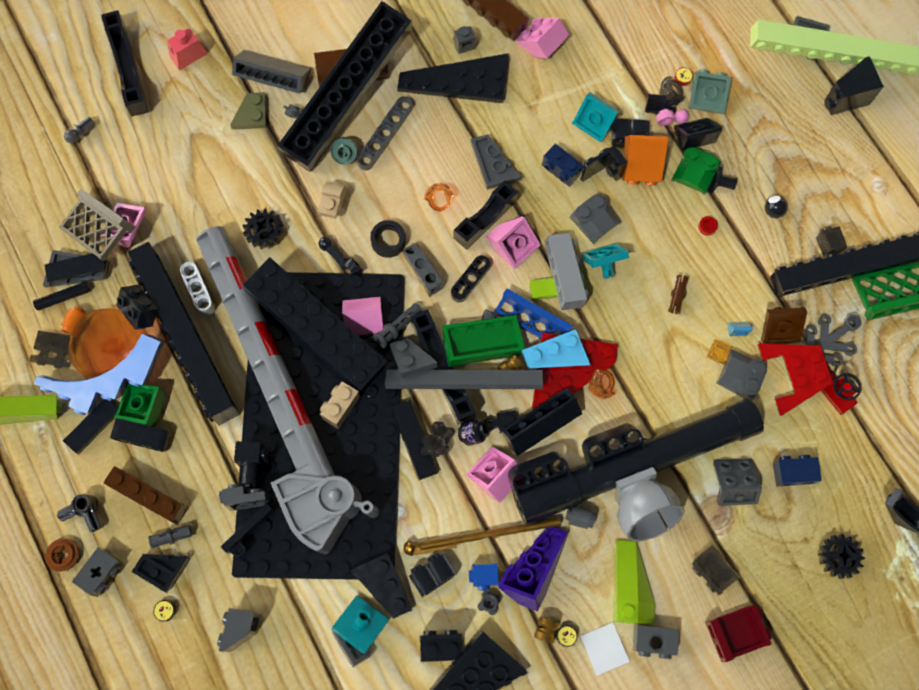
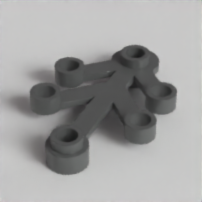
M827 314L819 317L818 324L821 326L820 344L818 346H821L822 351L844 352L847 356H852L857 352V347L853 343L840 344L834 342L848 331H855L861 326L862 321L859 316H848L844 320V325L830 336L829 324L831 323V317ZM822 318H825L827 320V323H824L822 321ZM849 322H852L854 327L850 326ZM809 325L804 330V334L807 337L806 345L815 346L817 328L814 325ZM808 329H812L813 334H810ZM848 347H851L853 352L848 351ZM824 354L826 363H830L834 367H838L843 363V357L839 354L833 356ZM834 358H837L839 363L834 362Z

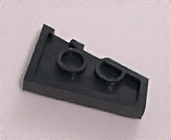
M388 552L350 569L393 619L412 611L411 604Z

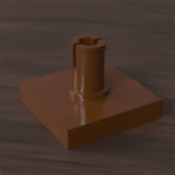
M776 307L774 309H767L761 337L762 343L801 342L808 313L806 308L782 309L781 307Z

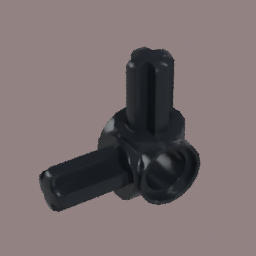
M79 494L71 501V505L57 512V518L64 522L75 515L84 517L91 533L98 531L101 528L96 514L98 499L93 495ZM85 499L87 500L86 508L83 505Z

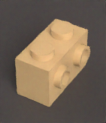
M344 382L333 388L331 392L332 397L328 402L325 401L320 408L322 419L337 429L341 427L360 398L359 391Z

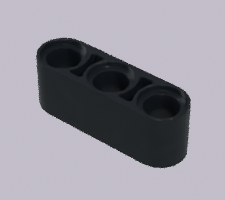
M116 419L110 438L119 442L165 452L171 433L166 430Z

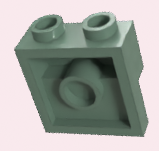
M707 70L695 72L688 108L724 114L732 77H727L725 73L709 74Z

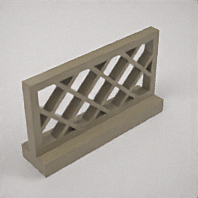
M80 189L77 193L81 197L59 228L104 261L126 231L132 233L135 226L86 191ZM85 205V212L80 213V210ZM95 214V220L90 221V215ZM85 217L84 223L79 225V219ZM74 221V227L67 229L70 223ZM106 221V227L100 229L101 223ZM95 225V231L89 233L90 226ZM84 229V235L79 236V230ZM118 229L115 235L111 237V231ZM106 233L105 239L100 240V234ZM94 237V243L89 244V238ZM105 244V248L99 253L100 246Z

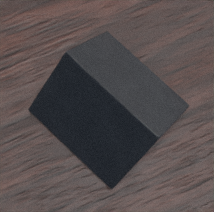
M703 118L675 125L674 131L681 150L685 151L687 148H697L716 143L722 132V127L709 118Z

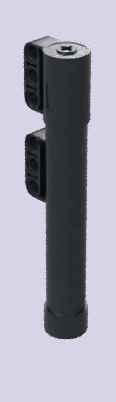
M750 399L739 401L727 406L722 411L647 440H643L642 433L632 424L626 423L585 439L582 443V451L586 460L585 464L569 469L568 463L563 456L553 451L513 466L508 471V479L519 514L527 526L578 506L587 499L616 488V481L651 467L656 472H659L735 441H743L759 435L764 431V424L757 406ZM633 431L632 436L627 438L628 434ZM615 438L613 444L609 445L610 440ZM593 446H597L593 452H590ZM560 460L558 465L553 466L555 461ZM541 467L538 473H534L536 468ZM522 474V478L516 481V477Z

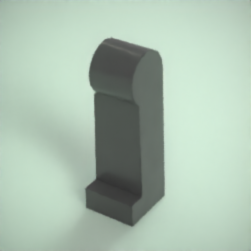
M415 243L402 250L405 259L412 267L429 297L443 289L442 279Z

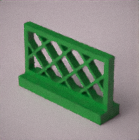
M919 262L852 278V282L865 307L866 313L864 315L867 321L919 309V276L911 273L912 269L919 268ZM899 272L905 275L906 277L904 281H902L896 277H893L894 274ZM882 276L888 279L887 285L876 281L877 277ZM908 277L918 281L917 287L906 283ZM864 280L871 283L870 288L867 289L861 286L859 281ZM891 281L901 285L899 291L889 287ZM873 285L884 290L882 295L871 291ZM904 287L914 291L911 296L901 292ZM888 291L896 295V298L890 300L884 297V294ZM868 295L879 299L878 303L870 305L867 299Z

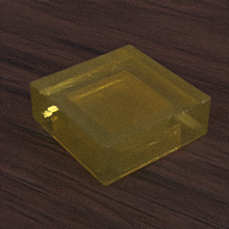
M714 339L706 358L725 365L732 346Z

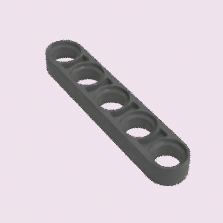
M402 96L397 99L358 155V166L362 170H369L374 166L411 113L412 101L409 97ZM406 102L409 104V107L401 109L399 105ZM392 116H398L400 120L396 123H393L390 121V118ZM382 130H388L390 131V134L384 137L380 135V132ZM374 143H377L381 146L380 149L376 151L372 150L370 147ZM367 157L371 161L369 164L364 165L361 163V159Z

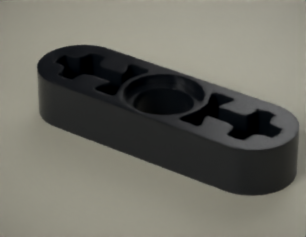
M486 256L476 257L451 289V298L455 302H464L490 269V260ZM478 262H485V267L482 266L477 273ZM468 275H473L476 281L468 283L465 278ZM464 285L465 288L463 289V296L459 295L457 297L456 290L460 291Z

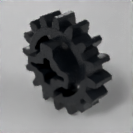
M257 209V214L254 215L251 212V218H245L247 224L243 225L245 230L243 234L247 237L248 243L252 242L253 247L259 245L260 249H263L264 245H266L269 249L271 243L277 245L276 239L282 240L280 234L284 233L282 228L284 225L280 221V216H275L273 210L268 213L267 209H264L263 213H260L259 209ZM273 222L275 223V226H276V227H275V230H274L273 227H272V226H273V224H272Z
M840 534L838 537L836 535L830 536V539L824 540L826 545L819 547L823 550V553L818 554L819 557H823L819 564L826 565L824 571H831V577H835L838 574L839 579H844L845 577L852 578V574H859L857 568H863L864 566L860 563V560L865 559V557L860 556L863 549L856 547L859 544L858 541L851 542V536L846 538L844 534ZM836 544L834 550L830 551L831 547Z

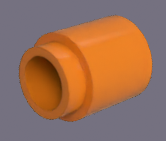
M76 306L74 309L69 308L61 324L63 326L61 331L72 336L80 333L88 317L85 314L86 311Z

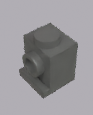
M462 26L454 31L453 42L458 54L475 49L476 37L471 26Z

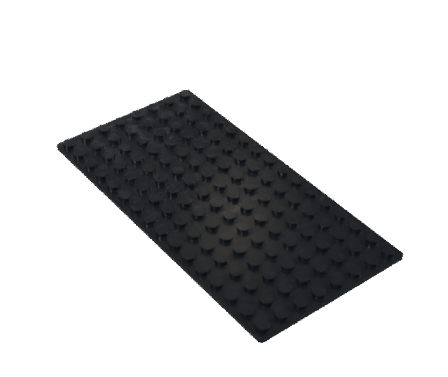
M287 272L302 286L304 285L323 296L324 306L342 322V300L380 297L383 329L385 324L392 323L403 314V275ZM259 304L335 476L345 478L353 484L361 494L362 503L369 501L379 509V515L376 518H371L359 510L357 515L349 520L330 553L326 555L308 547L294 535L287 523L271 482L297 470L248 360L242 441L261 442L267 449V452H269V463L265 464V469L259 471L258 488H247L241 484L243 468L239 470V484L248 491L253 489L265 491L271 497V505L269 506L275 512L243 541L248 551L240 559L233 555L232 576L235 578L358 580L350 569L387 552L395 567L399 428L391 407L400 404L401 389H386L385 380L387 370H398L390 349V343L402 340V330L399 331L396 339H392L387 343L384 349L375 344L372 338L373 335L359 336L387 362L359 393V400L341 427L337 429L322 419L320 408L325 401L328 402L332 397L331 392L336 385L339 386L341 382L349 384ZM261 507L237 510L235 532Z

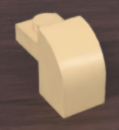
M332 182L325 183L317 211L318 215L336 219L339 208H343L347 195L346 186Z

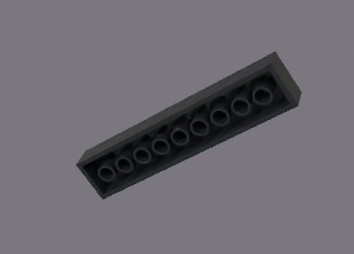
M381 1L277 145L279 152L310 172L412 30V20Z
M149 242L128 251L131 258L128 262L131 268L135 270L136 278L139 284L143 286L144 292L158 308L156 317L161 321L160 326L170 339L168 341L170 346L178 355V362L188 372L185 374L186 378L196 389L194 393L198 401H201L204 406L202 409L206 417L211 422L215 421L220 426L239 416L240 414L159 255Z

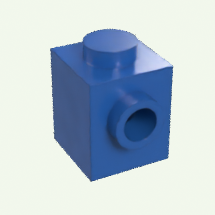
M497 564L472 565V570H468L469 583H473V587H478V591L490 590V586L499 585Z

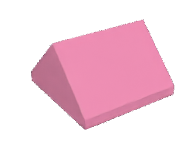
M116 203L113 211L135 226L132 233L126 231L117 244L126 248L130 247L147 209ZM118 229L111 231V237L115 235Z
M380 297L342 300L343 322L358 336L374 335L383 329Z

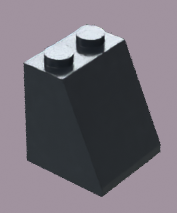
M870 56L863 59L837 81L824 101L830 115L868 106L883 89L884 86Z

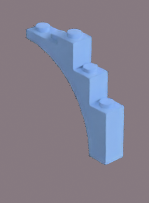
M147 333L141 334L129 355L115 368L99 377L89 380L70 381L41 375L36 377L34 384L40 386L39 389L51 393L53 391L58 393V397L62 399H71L69 407L74 408V412L85 415V413L88 414L95 408L100 394H102V398L110 401L120 398L127 380H129L128 383L138 387L147 384L165 341Z

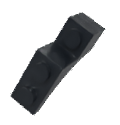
M895 488L893 493L888 495L885 503L894 524L917 533L919 537V508L906 497L903 491Z

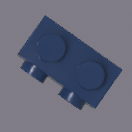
M554 144L543 156L542 166L547 171L551 172L569 187L581 175L584 166L557 144Z
M810 455L798 456V459H791V456H783L773 463L776 487L809 485L822 481L818 457L811 458Z

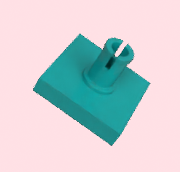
M589 92L572 124L602 143L620 111Z
M616 243L581 253L582 260L591 267L601 266L604 279L610 278L609 275L611 277L615 276L613 262L629 258L628 250Z
M356 595L332 626L331 630L365 654L389 619Z

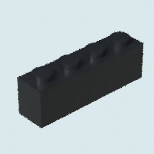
M566 388L501 431L508 446L519 456L582 415L577 398Z

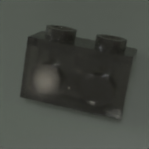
M713 545L692 562L694 572L699 577L703 576L707 581V587L719 596L726 588L740 578Z

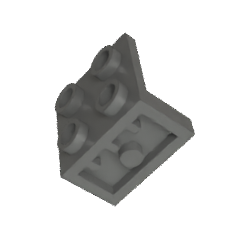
M752 459L713 461L720 486L717 497L718 506L758 504L762 487Z

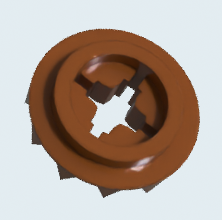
M69 539L55 540L46 550V563L54 571H68L72 566L76 565V561L79 558V548ZM65 549V553L70 556L63 558V561H61V558L55 554L62 553Z

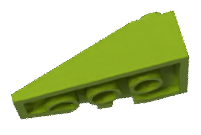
M615 540L613 622L655 625V603L636 541Z

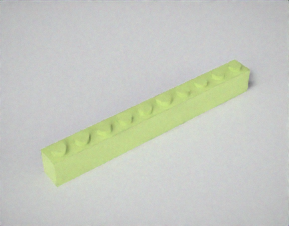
M759 19L751 27L750 48H756L760 51L768 50L774 51V53H787L792 56H805L809 59H823L826 62H841V64L857 65L863 59L870 56L876 70L883 69L893 73H906L907 75H916L919 72V46Z

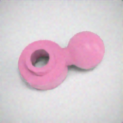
M664 109L656 116L659 126H666L674 121L683 124L689 119V114L684 109L678 110L675 114L673 111Z

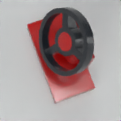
M831 373L833 383L821 390V392L837 412L842 415L858 403L855 399L862 392V384L859 378L851 373H843L838 377Z

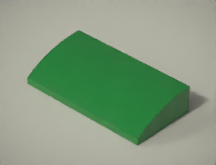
M516 315L442 326L449 367L509 358L512 354L522 356V350L525 349Z

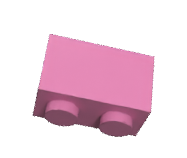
M492 446L470 469L466 476L489 497L500 503L512 490L508 479V471L513 466L518 465V463ZM518 475L515 480H520L523 475Z

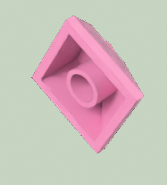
M525 217L500 224L486 236L494 251L514 269L541 246Z

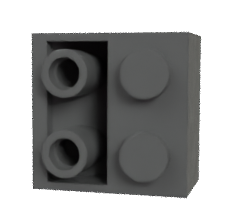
M229 608L228 612L224 613L222 624L225 626L223 633L219 634L217 646H220L219 651L232 652L254 637L261 614Z

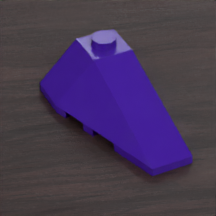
M555 527L547 528L534 541V544L526 552L524 551L513 565L511 564L506 569L498 588L519 605L538 612L546 596L568 532Z

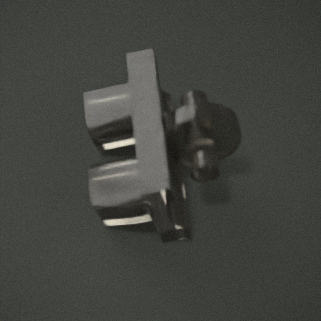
M436 421L431 426L434 433L425 435L421 440L424 447L420 452L423 456L430 454L439 457L440 454L447 455L450 451L447 444L454 435L455 430L451 427H446L443 422Z

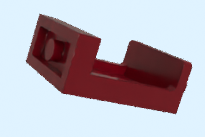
M749 605L705 622L721 662H728L734 660L735 657L772 645L770 641L772 639L771 633L767 627L765 628L762 622L763 614L756 605Z

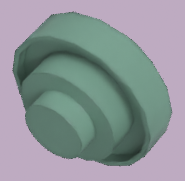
M341 137L334 141L330 152L332 158L337 163L347 165L352 163L357 157L358 148L352 139Z

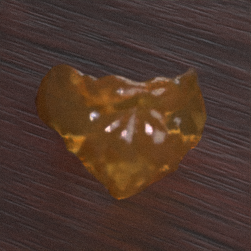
M443 183L431 185L424 194V200L428 201L430 207L435 211H443L448 208L450 199L454 197L451 188ZM443 190L446 203L443 207H437L433 203L434 191Z
M596 370L589 383V391L601 399H608L614 396L615 392H612L615 385L613 374L608 370ZM604 374L609 379V385L606 389H604L602 382Z

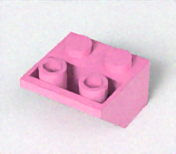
M536 18L532 21V25L520 34L516 42L534 57L547 59L569 34L560 18Z

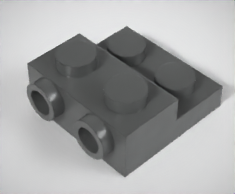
M240 484L228 485L227 489L219 491L220 503H223V506L231 511L262 507L265 503L271 505V497L261 489L248 491L243 486H240Z

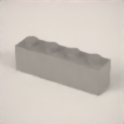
M570 233L548 235L545 248L561 311L583 308L588 300V291L584 289V276L579 270V257L575 255L574 251L575 242L571 239Z

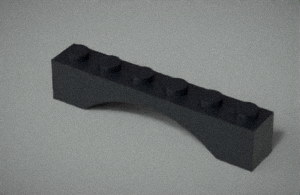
M119 10L101 14L104 29L117 65L125 107L131 117L147 113L149 110L124 20Z
M428 309L411 316V325L423 351L437 362V368L432 370H454L453 366H448L445 348ZM441 389L457 425L476 417V411L465 389Z

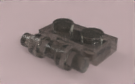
M38 330L33 349L40 351V354L31 355L30 362L41 366L47 364L53 365L54 368H69L71 361L65 360L66 355L74 356L78 338L72 335ZM49 353L57 354L55 358L48 357Z

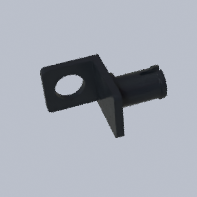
M719 166L707 192L713 193L718 186L734 190L737 185V179L722 176V167Z

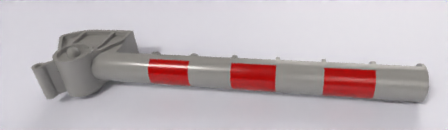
M221 226L208 228L197 236L196 241L297 470L271 482V485L294 535L308 547L326 555L330 553L349 520L356 516L359 510L371 518H376L379 515V509L369 501L362 503L359 490L345 478L335 476L260 306L243 290V284L247 277L225 228Z

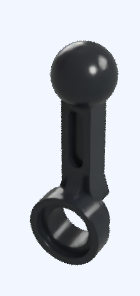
M324 236L320 238L318 242L319 248L327 251L342 268L348 269L353 275L360 274L363 271L353 258L345 259L333 246V241L330 237Z

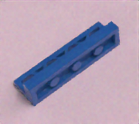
M507 288L494 313L501 317L517 316L522 313L527 314L530 321L522 323L518 320L519 327L541 339L542 333L558 332L562 335L570 332L573 327ZM506 302L512 306L513 312L506 314L500 310L501 306ZM541 322L545 325L546 331H536L534 324Z

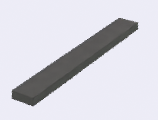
M387 370L385 388L543 389V370H426L402 378L399 370Z

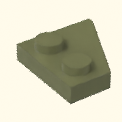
M265 92L246 94L231 122L232 130L267 128Z

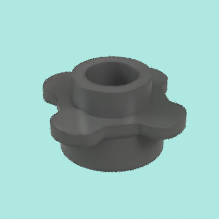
M295 105L283 106L286 109L284 114L288 117L297 119L301 113L299 111L300 108Z
M484 591L481 595L482 600L478 604V609L480 611H487L490 615H495L501 598L498 595L493 596L488 591Z

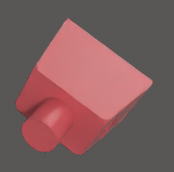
M190 28L177 30L175 36L167 41L169 56L179 71L208 54Z

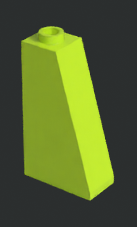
M57 395L0 397V425L58 419V413H61V401H57Z

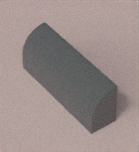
M243 50L233 58V76L299 94L305 89L311 72L309 67Z

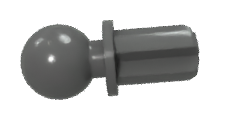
M87 117L78 125L74 124L75 129H68L64 133V139L70 144L78 142L79 135L85 136L84 133L94 126L95 122L90 117Z

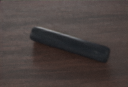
M82 282L33 301V306L39 311L90 292V287L87 282Z

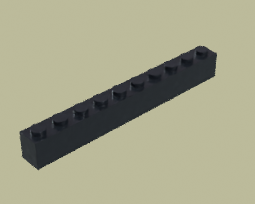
M919 232L910 237L907 235L900 236L894 241H890V239L884 240L875 246L868 244L859 250L852 248L843 254L833 253L824 259L817 257L808 263L798 262L793 264L792 267H779L775 269V272L770 277L777 298L852 279L855 276L918 262Z

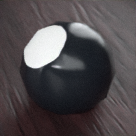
M775 195L766 200L764 210L769 217L777 219L787 213L788 203L782 196Z

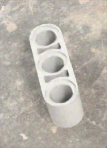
M186 262L181 266L180 273L194 306L202 316H211L215 312V304L204 279L194 263ZM194 271L191 276H187L188 272ZM196 287H202L200 291L194 292ZM209 303L206 308H201L202 304Z

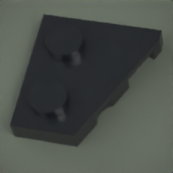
M142 554L132 573L168 593L189 558L186 556Z

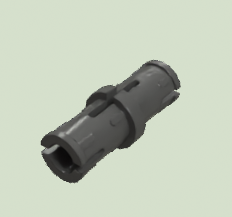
M189 524L175 529H166L165 532L148 536L150 547L153 549L168 543L170 545L175 544V541L192 537V531Z

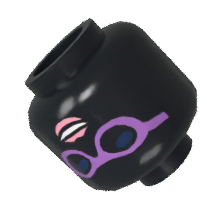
M479 418L462 422L458 429L459 440L467 446L483 443L488 434L487 425Z

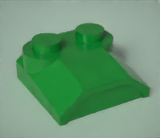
M687 148L671 181L683 184L705 195L721 162L716 156L698 148Z
M127 381L114 418L150 427L154 426L158 421L165 401L163 389L145 384L138 387Z

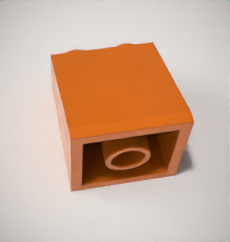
M625 136L624 158L628 163L622 181H627V184L638 185V181H645V185L656 186V182H662L668 137Z

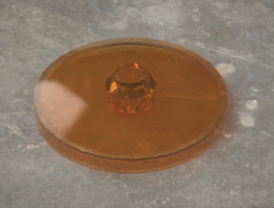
M106 308L95 310L79 320L71 333L69 341L71 361L76 370L85 379L89 380L99 377L121 363L134 349L141 334L147 332L145 328L135 330L119 309Z

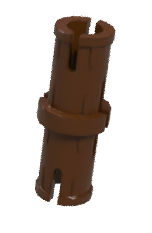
M677 275L668 309V312L672 314L674 308L675 314H680L682 301L686 297L685 289L689 280L686 276L683 277L682 283V275Z

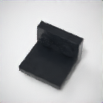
M615 145L611 148H604L595 158L590 157L585 161L580 180L584 182L606 168L607 174L613 177L615 181H618L622 178L628 162Z
M445 630V635H437L436 631H424V635L419 636L421 662L455 661L462 653V634H458L457 630Z

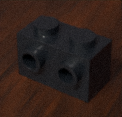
M139 285L121 287L116 304L118 309L135 330L153 327L158 310L155 304Z

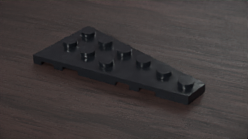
M509 53L400 72L397 91L503 103Z
M481 630L430 690H499L529 672Z

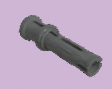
M414 303L392 323L385 324L384 329L372 336L375 344L384 349L387 343L392 339H396L399 331L411 322V316L422 312L421 307Z

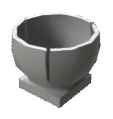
M653 467L616 481V502L619 505L617 517L621 529L630 541L641 542L649 540L668 531L658 511L669 529L680 522L685 513L682 503L670 487L656 481L657 473Z

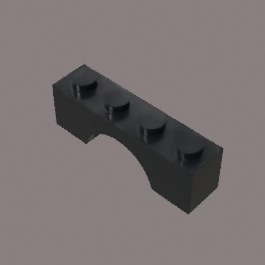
M504 180L492 192L488 201L476 214L469 218L466 217L454 229L453 238L467 250L517 202L518 191Z

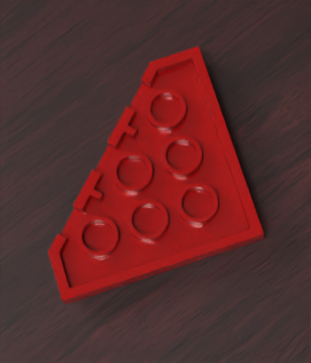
M542 333L540 343L560 335ZM580 339L590 366L537 368V370H543V389H534L532 408L535 409L566 388L572 394H575L601 373L609 369L616 363L618 344Z

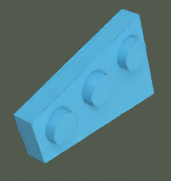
M576 329L522 350L528 369L590 366Z

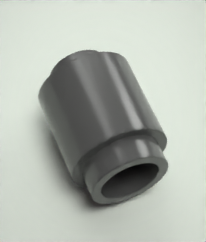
M575 506L572 509H567L565 519L569 520V525L588 529L593 528L596 513L592 512L591 509Z

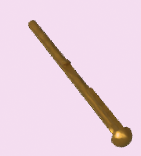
M560 518L534 522L527 526L521 524L410 544L409 540L404 544L403 550L405 554L413 556L457 548L456 544L477 541L492 536V539H495L499 536L561 526Z

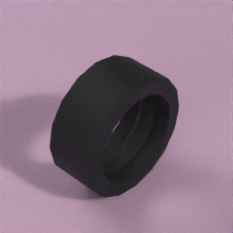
M385 220L376 224L370 235L372 248L378 255L385 258L399 255L406 245V234L403 227L391 220ZM393 230L398 234L399 242L395 247L383 248L378 244V235L382 231Z

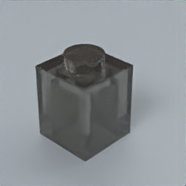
M832 226L826 227L816 237L823 258L833 253L840 254L847 248L840 226L832 228Z

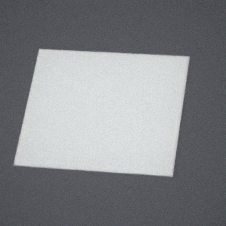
M613 622L580 636L597 676L630 662Z

